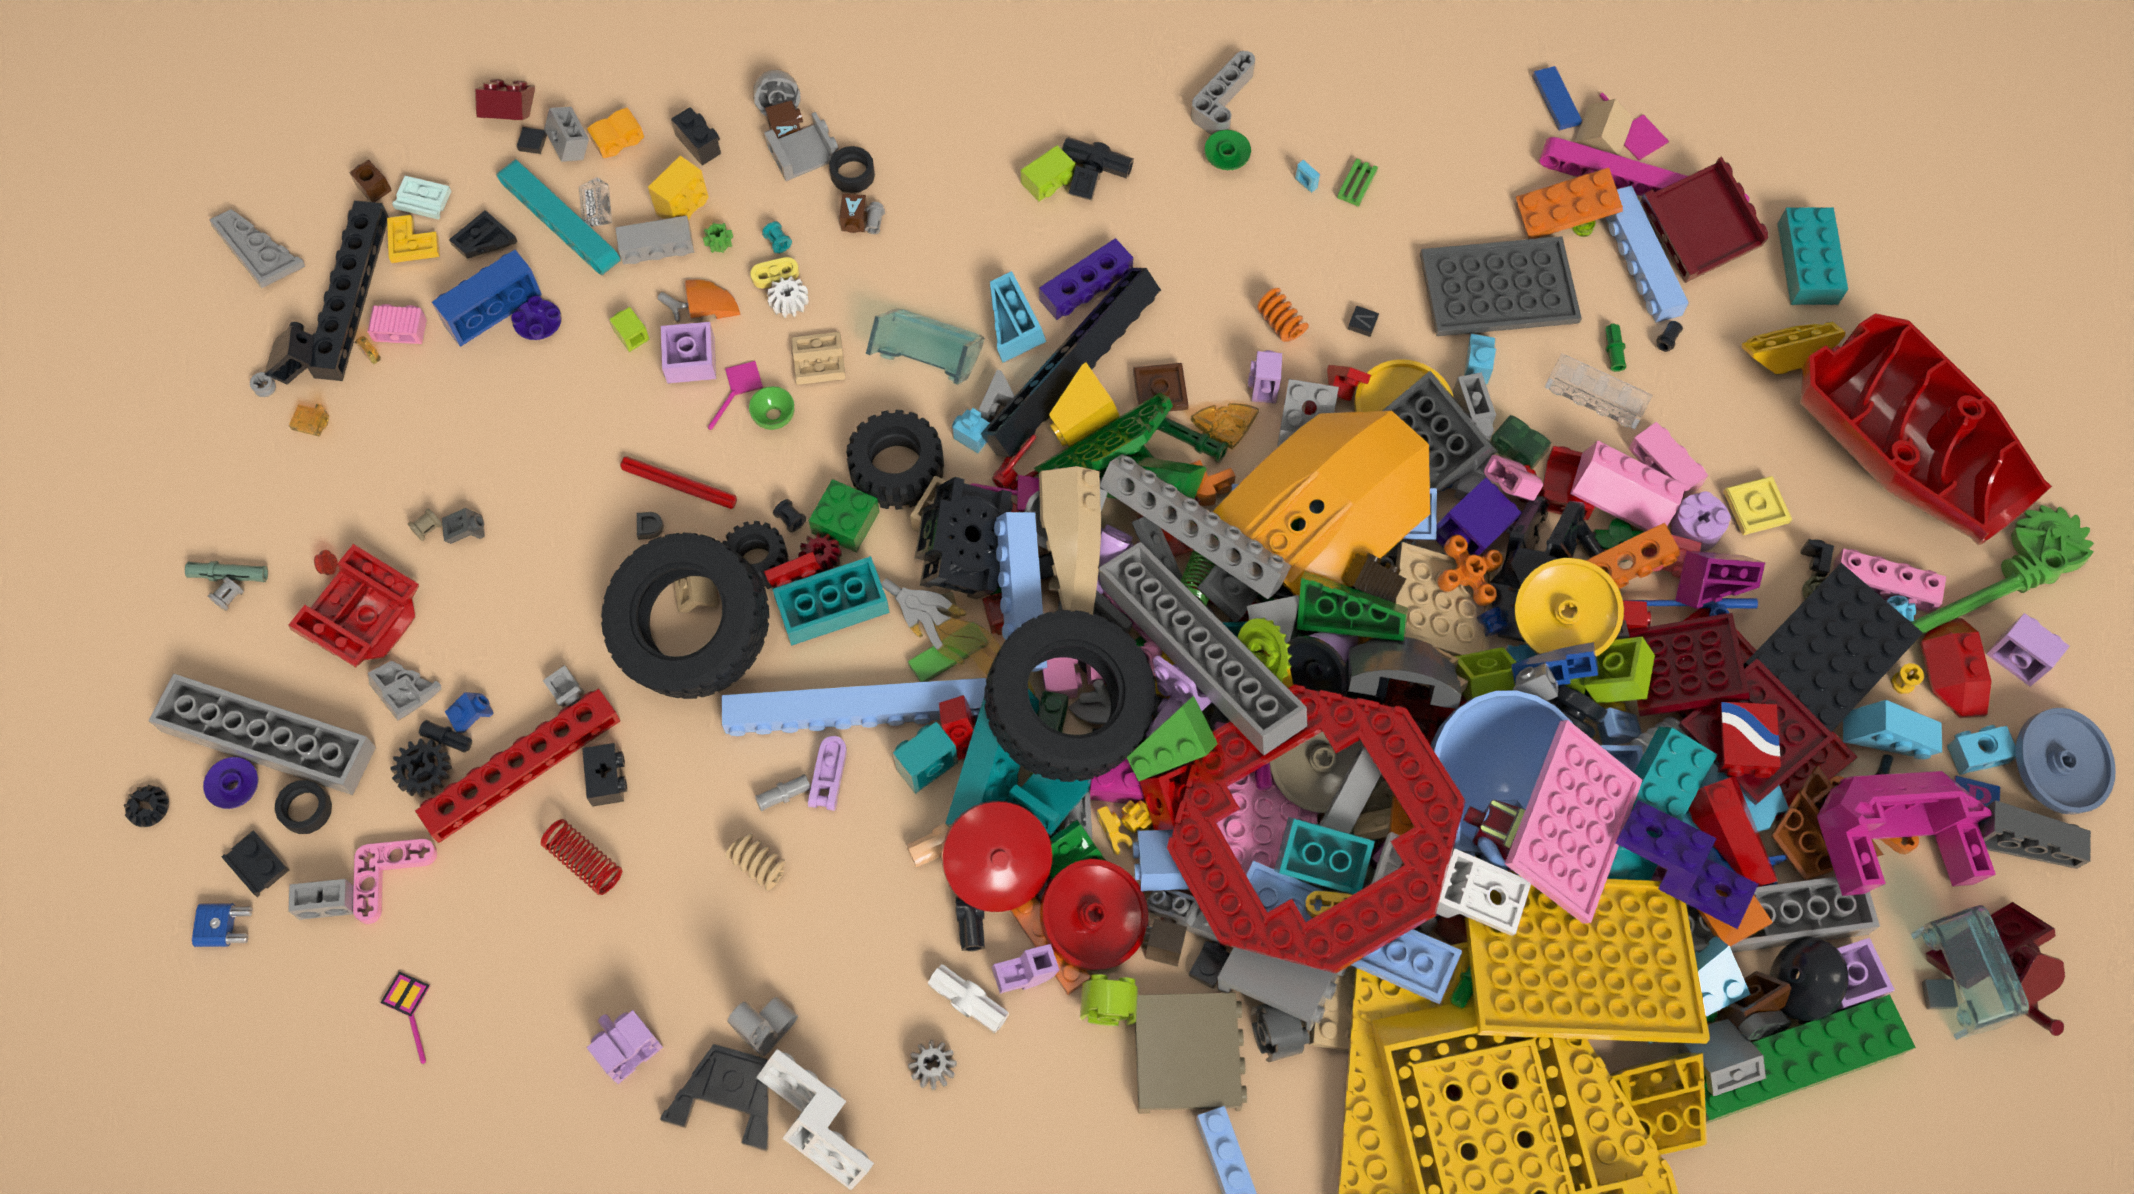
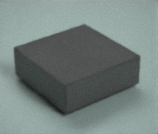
M1953 979L1922 981L1927 1009H1955L1958 1007Z

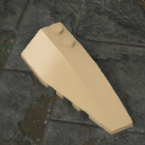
M1078 466L1041 471L1039 473L1040 521L1042 528L1046 529L1048 537L1046 545L1048 552L1051 551L1054 561L1052 566L1054 576H1057L1060 584L1058 593L1062 609L1084 611L1093 615L1101 545L1099 471Z

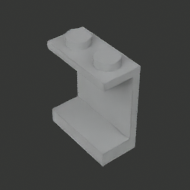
M816 112L812 113V126L780 139L777 138L773 129L764 132L767 147L785 181L829 164L831 157L838 150L835 138L828 135L829 130L825 120H820Z

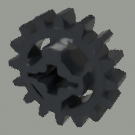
M422 738L418 740V745H414L409 741V748L405 750L400 747L399 751L402 755L400 757H393L397 765L390 767V770L395 774L392 779L398 784L401 791L406 790L410 796H413L417 791L420 797H424L427 790L433 795L435 794L434 787L443 788L442 779L450 778L446 770L452 769V765L447 762L450 756L447 752H444L445 749L441 744L436 746V743L431 739L427 745ZM434 756L437 757L438 766H435V765H434V762H435ZM405 769L409 771L407 775L409 778L408 780L405 776Z

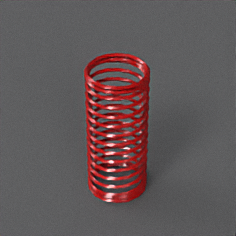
M559 819L554 822L543 834L540 845L545 850H549V853L553 854L558 861H562V864L566 865L567 869H570L572 873H575L576 877L584 880L583 882L588 884V887L592 888L596 894L604 895L621 878L623 869L620 866H616V863L612 862L611 858L607 859L606 854L603 855L602 851H598V847H594V844L590 843L589 839L585 840V836H581V833L577 832L576 828H572L571 824L568 825V821L565 819ZM564 823V826L554 835L552 840L549 843H547L549 837L554 832V830ZM580 838H583V841H581V842L577 845V843L579 842ZM587 841V845H585V846L581 849V847L583 846V844ZM559 845H561L560 849L557 850V851H555L556 848H557ZM566 848L564 853L560 855L561 851ZM571 851L569 856L564 859L565 855ZM576 854L574 859L571 862H569L570 858ZM605 857V859L600 864H598L601 858ZM580 858L579 862L573 866L574 862ZM586 860L582 868L578 869L579 865H581ZM609 860V864H607V865L601 870V868L604 866V864L606 863V861ZM592 862V864L588 867L586 872L582 873L583 869H585ZM594 867H596V868L593 870V872L591 873V875L588 876V877H586L587 874H588ZM617 871L615 876L605 886L600 888L611 874ZM596 873H598V875L596 876V878L591 881L592 877H593Z

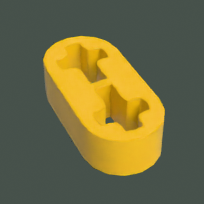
M1314 891L1306 898V911L1308 915L1314 918L1352 895ZM1316 900H1322V905H1326L1321 906L1320 911L1315 910L1314 905H1311L1315 904Z

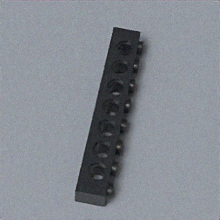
M354 201L352 210L348 212V224L346 230L342 232V244L340 250L336 253L335 268L330 273L329 289L324 294L322 312L318 314V327L316 333L312 335L314 337L312 360L308 370L313 378L343 381L387 227V218H389L382 203Z

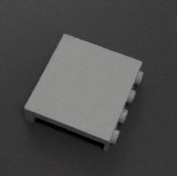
M1234 947L1218 976V990L1229 993L1231 989L1241 992L1307 1022V1030L1311 1031L1315 1022L1320 1023L1325 1012L1323 1005L1326 999H1332L1337 987L1335 981L1338 975H1344L1347 967L1335 974Z

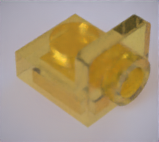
M298 404L289 427L294 431L320 437L323 429L328 425L329 414L321 404H316L315 408Z

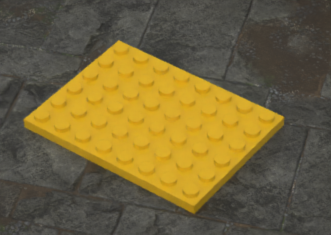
M1607 879L1591 923L1580 922L1532 884L1515 935H1508L1465 916L1478 1035L1706 1044L1710 1040L1686 903L1659 890L1658 888L1662 881ZM1496 890L1490 892L1492 903L1500 905L1502 901L1501 894Z

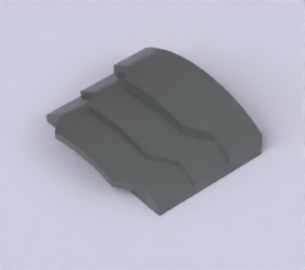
M1405 637L1404 641L1372 638L1364 644L1349 648V691L1376 696L1380 677L1428 684L1430 705L1458 708L1461 698V687L1455 665L1443 657L1431 644L1410 637Z

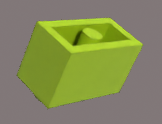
M1057 145L1021 169V184L1039 202L1045 197L1052 196L1058 188L1072 181L1075 163Z

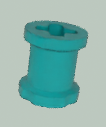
M778 221L769 223L763 228L762 235L770 241L772 250L775 253H783L792 245V239L784 234L782 225Z

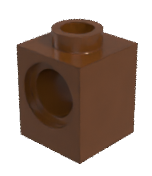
M370 160L358 165L349 172L356 187L370 202H376L392 191L385 176Z

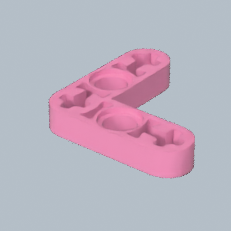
M427 839L366 844L358 848L354 857V916L364 924L376 922L382 912L383 870L430 865L437 858L436 847ZM423 847H426L429 851L425 853L424 858H421L418 854H410L409 848L413 853L422 852ZM394 849H402V858L399 861L391 862L389 859L390 853ZM369 852L375 856L369 861V867L373 871H368V864L363 860V858L368 857ZM369 877L374 878V887L368 891H363L361 888L363 880ZM361 897H367L369 906L373 908V911L368 912V916L362 913V910L367 908V901Z

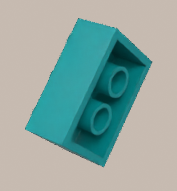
M1288 817L1274 871L1286 876L1355 894L1362 890L1375 841Z

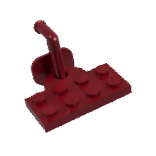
M2011 902L1926 953L1927 962L1966 989L1971 988L1989 976L1999 981L2017 982V1000L2024 1015L2054 1036H2059L2063 1033L2064 1023L2059 1019H2052L2038 1008V1001L2059 989L2065 979L2064 962L2059 958L2041 953L2039 946L2056 937L2055 928L2016 903Z

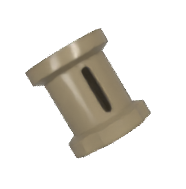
M429 508L417 520L407 523L421 541L425 540V536L436 527L440 528L442 526V523Z

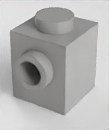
M1546 663L1535 668H1525L1516 675L1514 690L1536 695L1545 701L1558 697V683Z

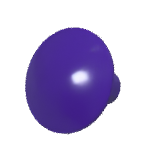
M533 296L512 314L511 320L514 330L518 335L529 340H541L553 335L558 330L562 316L555 304L542 300L539 296Z

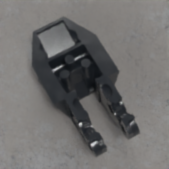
M1537 495L1534 501H1528L1510 534L1502 569L1489 582L1497 591V597L1492 602L1498 637L1524 642L1516 626L1514 613L1518 591L1528 575L1539 566L1556 559L1573 558L1577 546V529L1584 526L1585 505L1583 502H1568L1549 540L1547 539L1546 551L1542 552L1533 549L1540 539L1538 533L1539 524L1546 521L1548 516V499L1545 496Z

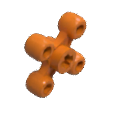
M1454 535L1445 542L1444 551L1449 557L1456 560L1457 567L1455 570H1445L1439 575L1437 579L1438 587L1444 592H1451L1460 584L1471 586L1474 591L1473 599L1475 603L1483 607L1488 606L1496 599L1497 591L1494 586L1486 583L1484 574L1497 570L1503 563V556L1498 550L1494 549L1488 550L1481 557L1477 555L1470 556L1467 551V540L1461 535Z

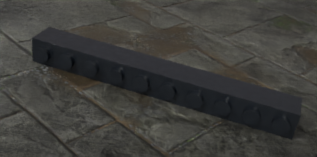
M1131 268L981 433L982 437L997 456L1011 458L1016 455L1024 442L1036 433V429L1041 423L1049 419L1050 412L1080 367L1087 363L1092 370L1102 355L1110 351L1111 345L1125 334L1128 326L1136 321L1146 306L1155 300V296L1161 289L1147 268Z

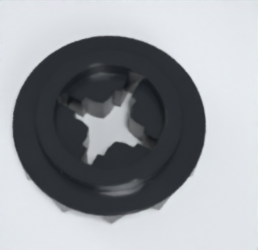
M148 784L147 787H137V791L133 794H128L129 799L124 804L125 816L133 825L150 827L165 817L169 808V798L161 788ZM149 801V804L151 805L153 810L146 808L142 809V806H140L139 802Z

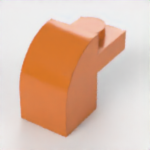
M1200 460L1191 463L1194 465L1203 466ZM1232 468L1208 476L1205 472L1194 500L1200 506L1214 505L1217 493L1225 494L1232 489V484H1234L1236 477Z

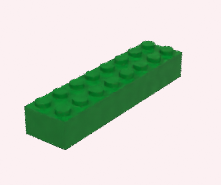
M1890 994L1834 1013L1821 1020L1811 1021L1751 1042L1763 1054L1765 1079L1713 1096L1707 1089L1706 1076L1704 1075L1706 1124L1901 1056L1915 1049L1916 1047Z

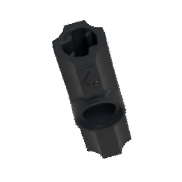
M1068 137L1065 139L1062 148L1074 162L1094 166L1099 173L1105 171L1126 179L1129 177L1134 163V158L1113 152L1109 146L1102 142H1094L1091 145Z
M958 896L955 897L957 922L960 924L961 950L972 952L985 949L984 911L970 906Z

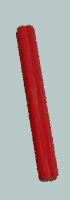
M628 456L623 457L621 461V469L628 473L729 509H733L737 503L736 495Z

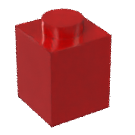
M1623 600V620H1626L1628 630L1649 627L1651 612L1647 611V602Z

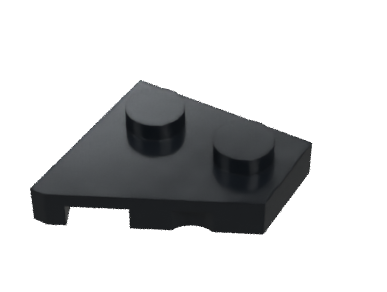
M486 210L449 239L451 245L467 259L518 242L516 236Z

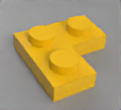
M412 215L387 218L388 253L391 263L440 257L439 236L437 232L414 234V219Z

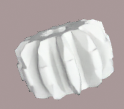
M792 276L788 280L780 277L779 283L772 281V288L768 289L767 292L769 306L773 308L776 315L782 313L784 318L790 313L795 317L796 311L804 312V305H808L809 302L807 287L803 286L800 279L794 281Z

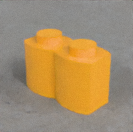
M629 108L620 109L608 118L599 120L587 128L590 139L603 158L616 156L624 147L637 145L644 138L642 128Z

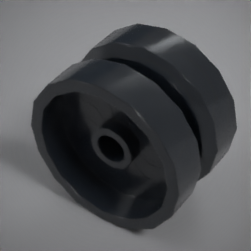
M1558 685V697L1552 699L1561 706V708H1557L1591 739H1593L1596 732L1592 726L1583 720L1585 719L1594 724H1601L1608 713L1606 709L1595 703L1588 696L1564 685Z

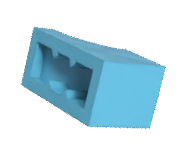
M1477 334L1470 335L1464 376L1482 372L1485 384H1488L1493 371L1496 353L1494 348L1495 338Z

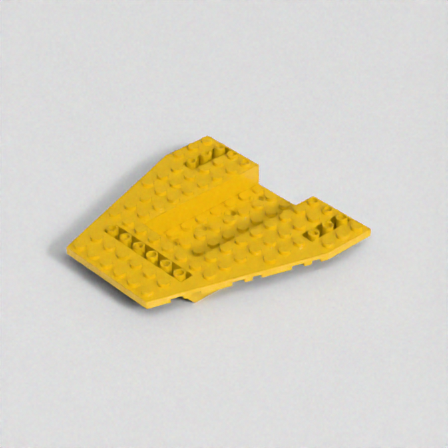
M1468 942L1451 945L1462 950V954L1440 1004L1355 967L1338 1194H1534L1538 1190L1543 1191L1545 1194H1679L1671 1167L1660 1155L1656 1148L1657 1145L1651 1136L1649 1137L1639 1122L1640 1119L1615 1079L1611 1078L1601 1057L1597 1056L1590 1045L1589 1039L1478 1035L1474 994L1471 995L1463 1008H1459L1451 1003L1450 996L1461 980L1460 974L1465 973L1470 965ZM1505 1073H1511L1515 1076L1516 1086L1513 1089H1507L1502 1084V1077ZM1449 1085H1456L1460 1089L1461 1095L1458 1101H1451L1447 1098L1446 1088ZM1521 1131L1528 1132L1532 1138L1531 1145L1528 1148H1522L1517 1142V1136ZM1465 1143H1469L1475 1148V1157L1470 1161L1464 1159L1461 1155V1147Z

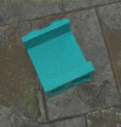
M1033 773L1022 787L1016 784L1009 791L1008 802L1020 805L1030 811L1042 823L1047 833L1051 835L1088 793L1091 779L1062 782L1060 779L1054 781Z

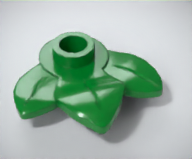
M1619 518L1611 521L1609 530H1594L1597 534L1595 536L1602 548L1607 550L1644 533L1640 530L1632 531L1630 524Z

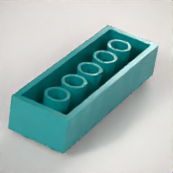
M1028 689L1029 700L1037 714L1040 700ZM984 698L945 824L948 827H951L952 823L963 812L977 804L988 801L1008 802L1009 791L1018 783V773L1021 764L1018 765L1009 757L1010 754L1007 751L1004 752L998 744L997 737L993 736L988 724L990 721L986 717L984 706L986 701Z
M1658 727L1634 771V774L1642 779V783L1632 810L1637 801L1640 800L1682 821L1717 754L1672 727ZM1647 831L1651 837L1659 838L1655 832ZM1619 845L1607 879L1650 881L1658 865Z

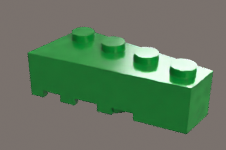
M1304 572L1301 577L1297 629L1404 641L1408 615L1407 607L1309 572Z

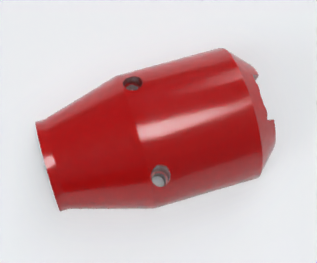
M1875 313L1859 323L1841 347L1837 345L1830 349L1825 345L1811 354L1805 361L1802 372L1801 405L1887 492L1970 537L1978 546L2008 526L2052 487L2044 479L1996 404L1909 320Z

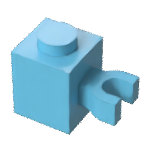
M972 408L970 411L967 409L962 416L958 415L952 424L954 439L974 452L979 453L987 443L981 433L990 423L981 418V412Z

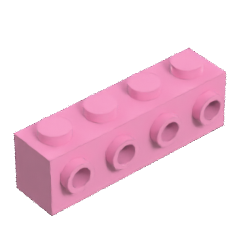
M1843 549L1835 558L1833 570L1840 563L1844 564L1886 601L1893 596H1905L1909 599V603H1915L1916 610L1927 613L1934 612L1942 604L1946 576L1938 575L1931 570L1916 569L1906 563L1887 561L1880 556L1865 555L1854 549Z

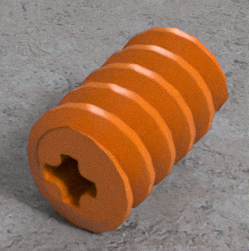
M1273 288L1261 298L1257 309L1263 314L1265 320L1269 321V325L1274 328L1276 334L1280 335V339L1283 342H1289L1301 336L1308 329L1309 324L1307 322L1301 324L1304 318L1301 315L1296 316L1298 313L1296 308L1290 309L1292 303L1290 301L1285 302L1287 298L1285 294L1279 295L1281 292L1280 288Z

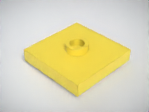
M1773 476L1727 487L1723 491L1742 535L1789 524L1792 521V517Z

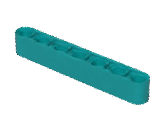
M514 159L496 173L499 181L509 192L598 274L602 276L621 261L618 253L519 161Z

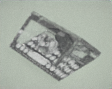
M596 177L579 186L582 220L590 227L612 223L608 184Z

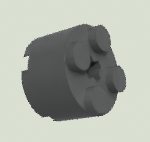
M1267 1004L1252 1008L1251 1016L1256 1015L1257 1022L1252 1023L1254 1037L1261 1054H1268L1269 1057L1265 1059L1267 1062L1303 1053L1304 1045L1309 1044L1310 1039L1307 1029L1302 1027L1299 1018Z

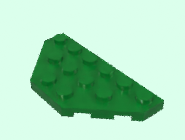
M1160 392L1034 467L1035 472L1039 477L1041 471L1053 470L1055 468L1061 469L1078 466L1100 470L1108 467L1110 461L1120 455L1126 456L1127 454L1131 455L1138 452L1141 446L1150 440L1173 407L1169 397Z

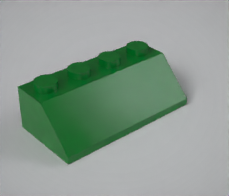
M1126 455L1132 458L1136 464L1156 474V477L1167 484L1175 486L1180 493L1192 499L1195 498L1207 470L1205 466ZM1107 467L1096 470L1099 471V478H1103ZM1107 493V498L1117 499L1110 493Z

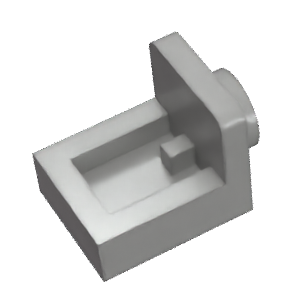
M565 665L543 680L555 697L557 704L562 707L564 705H567V707L574 705L581 699L579 695L584 692Z

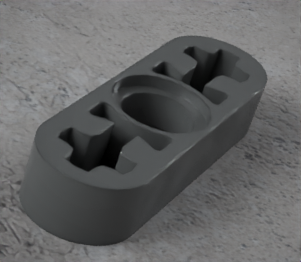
M1783 1011L1761 1012L1747 1018L1741 1023L1739 1029L1748 1040H1756L1783 1032L1792 1022Z

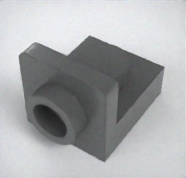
M464 508L442 518L443 537L447 543L452 544L470 535L478 539L485 537L483 517L472 510Z

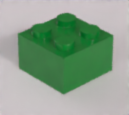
M832 479L808 520L811 533L816 535L818 532L821 538L829 534L831 540L836 539L839 546L857 553L880 512L878 499Z

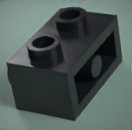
M689 107L671 118L675 136L702 166L721 154L718 133L714 128L710 129L707 126L704 117L700 113L696 114Z

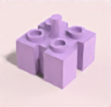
M633 1010L630 1013L625 1012L621 1014L614 1023L607 1014L601 1016L598 1019V1023L605 1031L596 1034L591 1039V1044L586 1047L604 1071L617 1084L634 1072L639 1064L643 1061L646 1062L663 1048Z

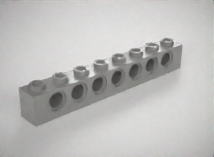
M1120 455L1110 461L1100 483L1102 489L1267 599L1279 591L1291 568V565L1285 562L1281 556L1271 553L1260 542L1250 539L1241 533L1237 527L1230 526L1221 520L1216 513L1206 510L1196 500L1186 497L1175 486L1165 483L1156 477V474L1136 464L1132 458Z

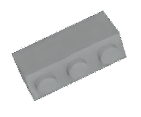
M687 216L615 227L618 250L623 264H637L641 261L661 260L665 257L684 256L694 253L692 233Z

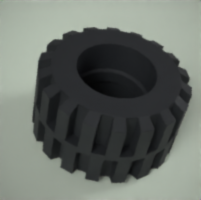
M747 521L743 523L744 526L741 528L738 525L733 528L734 532H728L726 535L727 541L722 543L742 557L753 549L768 551L769 553L763 561L751 565L763 582L762 587L772 588L764 571L789 562V556L782 535H779V531L775 527L771 529L770 524L766 522L761 525L760 521H754V524L749 525Z

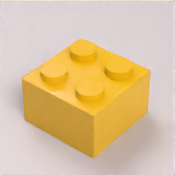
M679 156L648 186L655 212L662 219L687 216L689 220L691 215L699 207H702L709 198L702 170L682 156Z

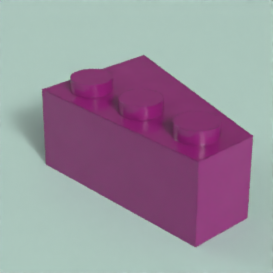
M1686 551L1675 601L1698 609L1703 607L1705 603L1721 601L1722 597L1728 595L1736 596L1760 588L1765 562L1744 555Z

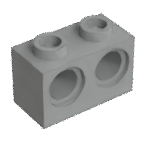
M346 879L289 884L288 911L299 920L352 915L354 886Z

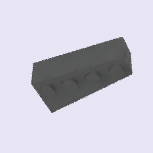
M1996 800L1986 806L1991 810L1992 816L1978 822L1986 848L1989 851L2075 869L2090 862L2091 831L2078 825L2068 824Z

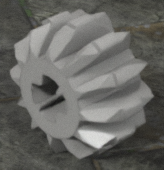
M933 1040L929 1041V1049H925L923 1044H919L918 1048L921 1054L912 1052L910 1056L916 1062L908 1064L909 1070L915 1071L911 1076L913 1081L922 1078L920 1087L925 1088L927 1083L930 1082L932 1090H936L937 1081H940L943 1087L947 1086L944 1076L954 1078L955 1074L949 1068L957 1066L956 1060H949L954 1055L953 1051L950 1049L944 1052L945 1043L943 1042L938 1045L937 1049H935ZM934 1060H937L938 1068L933 1067L929 1071L927 1062L933 1063Z

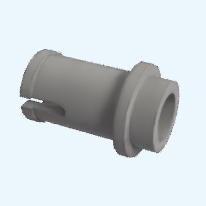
M871 202L866 209L868 217L865 231H868L870 234H879L885 209L883 204Z

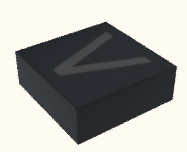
M1356 306L1348 330L1371 337L1379 313Z

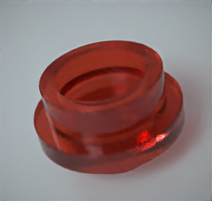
M322 550L319 554L315 555L314 565L318 573L333 575L335 573L338 561L334 554L329 550Z

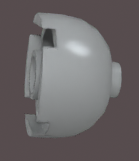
M770 70L764 72L756 80L753 98L756 107L766 116V107L791 100L794 108L797 109L800 103V90L795 79L789 73L781 70Z

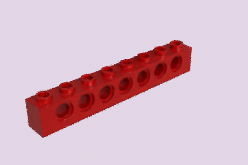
M599 688L595 691H590L583 695L581 700L573 706L562 709L558 716L552 720L539 724L535 731L528 736L518 738L513 743V746L504 752L501 751L494 754L490 761L483 766L473 768L467 773L466 777L458 782L449 784L436 797L422 802L415 812L430 835L439 844L621 720ZM592 714L589 720L580 721L584 715ZM569 729L565 736L558 737L560 731ZM546 744L543 751L535 752L539 745ZM523 759V763L520 766L512 767L515 761ZM500 774V778L496 782L490 783V779L494 775ZM477 790L474 797L467 798V794L470 791ZM454 805L450 813L443 814L446 807Z

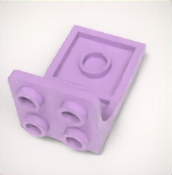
M1159 655L1153 658L1154 673L1157 681L1156 686L1161 694L1173 698L1179 707L1184 705L1194 695L1201 711L1212 702L1176 664L1172 666Z

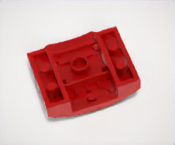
M352 544L337 563L340 570L311 607L304 604L288 626L294 633L312 644L315 643L356 668L364 660L384 658L399 641L416 617L412 598L419 584L355 544Z

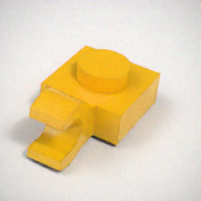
M1107 805L1098 809L1097 820L1108 841L1111 842L1113 852L1116 855L1120 854V849L1117 846L1119 842H1125L1128 848L1131 849L1133 846L1132 839L1128 835L1119 832L1118 827L1121 826V823L1116 813H1110Z

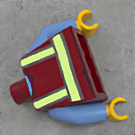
M1515 799L1491 800L1484 812L1469 806L1463 818V821L1477 827L1472 842L1478 846L1489 863L1506 871L1508 866L1505 862L1526 810Z

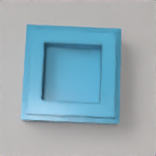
M1302 160L1297 165L1295 179L1310 192L1316 190L1320 174L1306 161Z

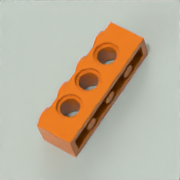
M1664 522L1586 561L1597 565L1609 573L1618 589H1621L1628 585L1631 579L1646 577L1653 572L1654 568L1673 564L1677 561V557L1680 556V551ZM1651 548L1657 551L1653 557H1645L1643 555L1646 549ZM1624 560L1633 562L1632 566L1628 569L1620 568L1619 564Z

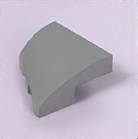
M393 661L368 672L369 685L397 721L418 709L441 690L439 682L434 681V683L422 679L420 678V673L413 670H405L402 665Z

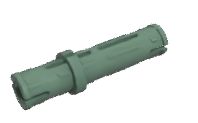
M188 561L185 565V576L187 578L209 579V581H217L227 577L230 580L266 582L268 579L267 566L219 564L218 561H210L209 563Z

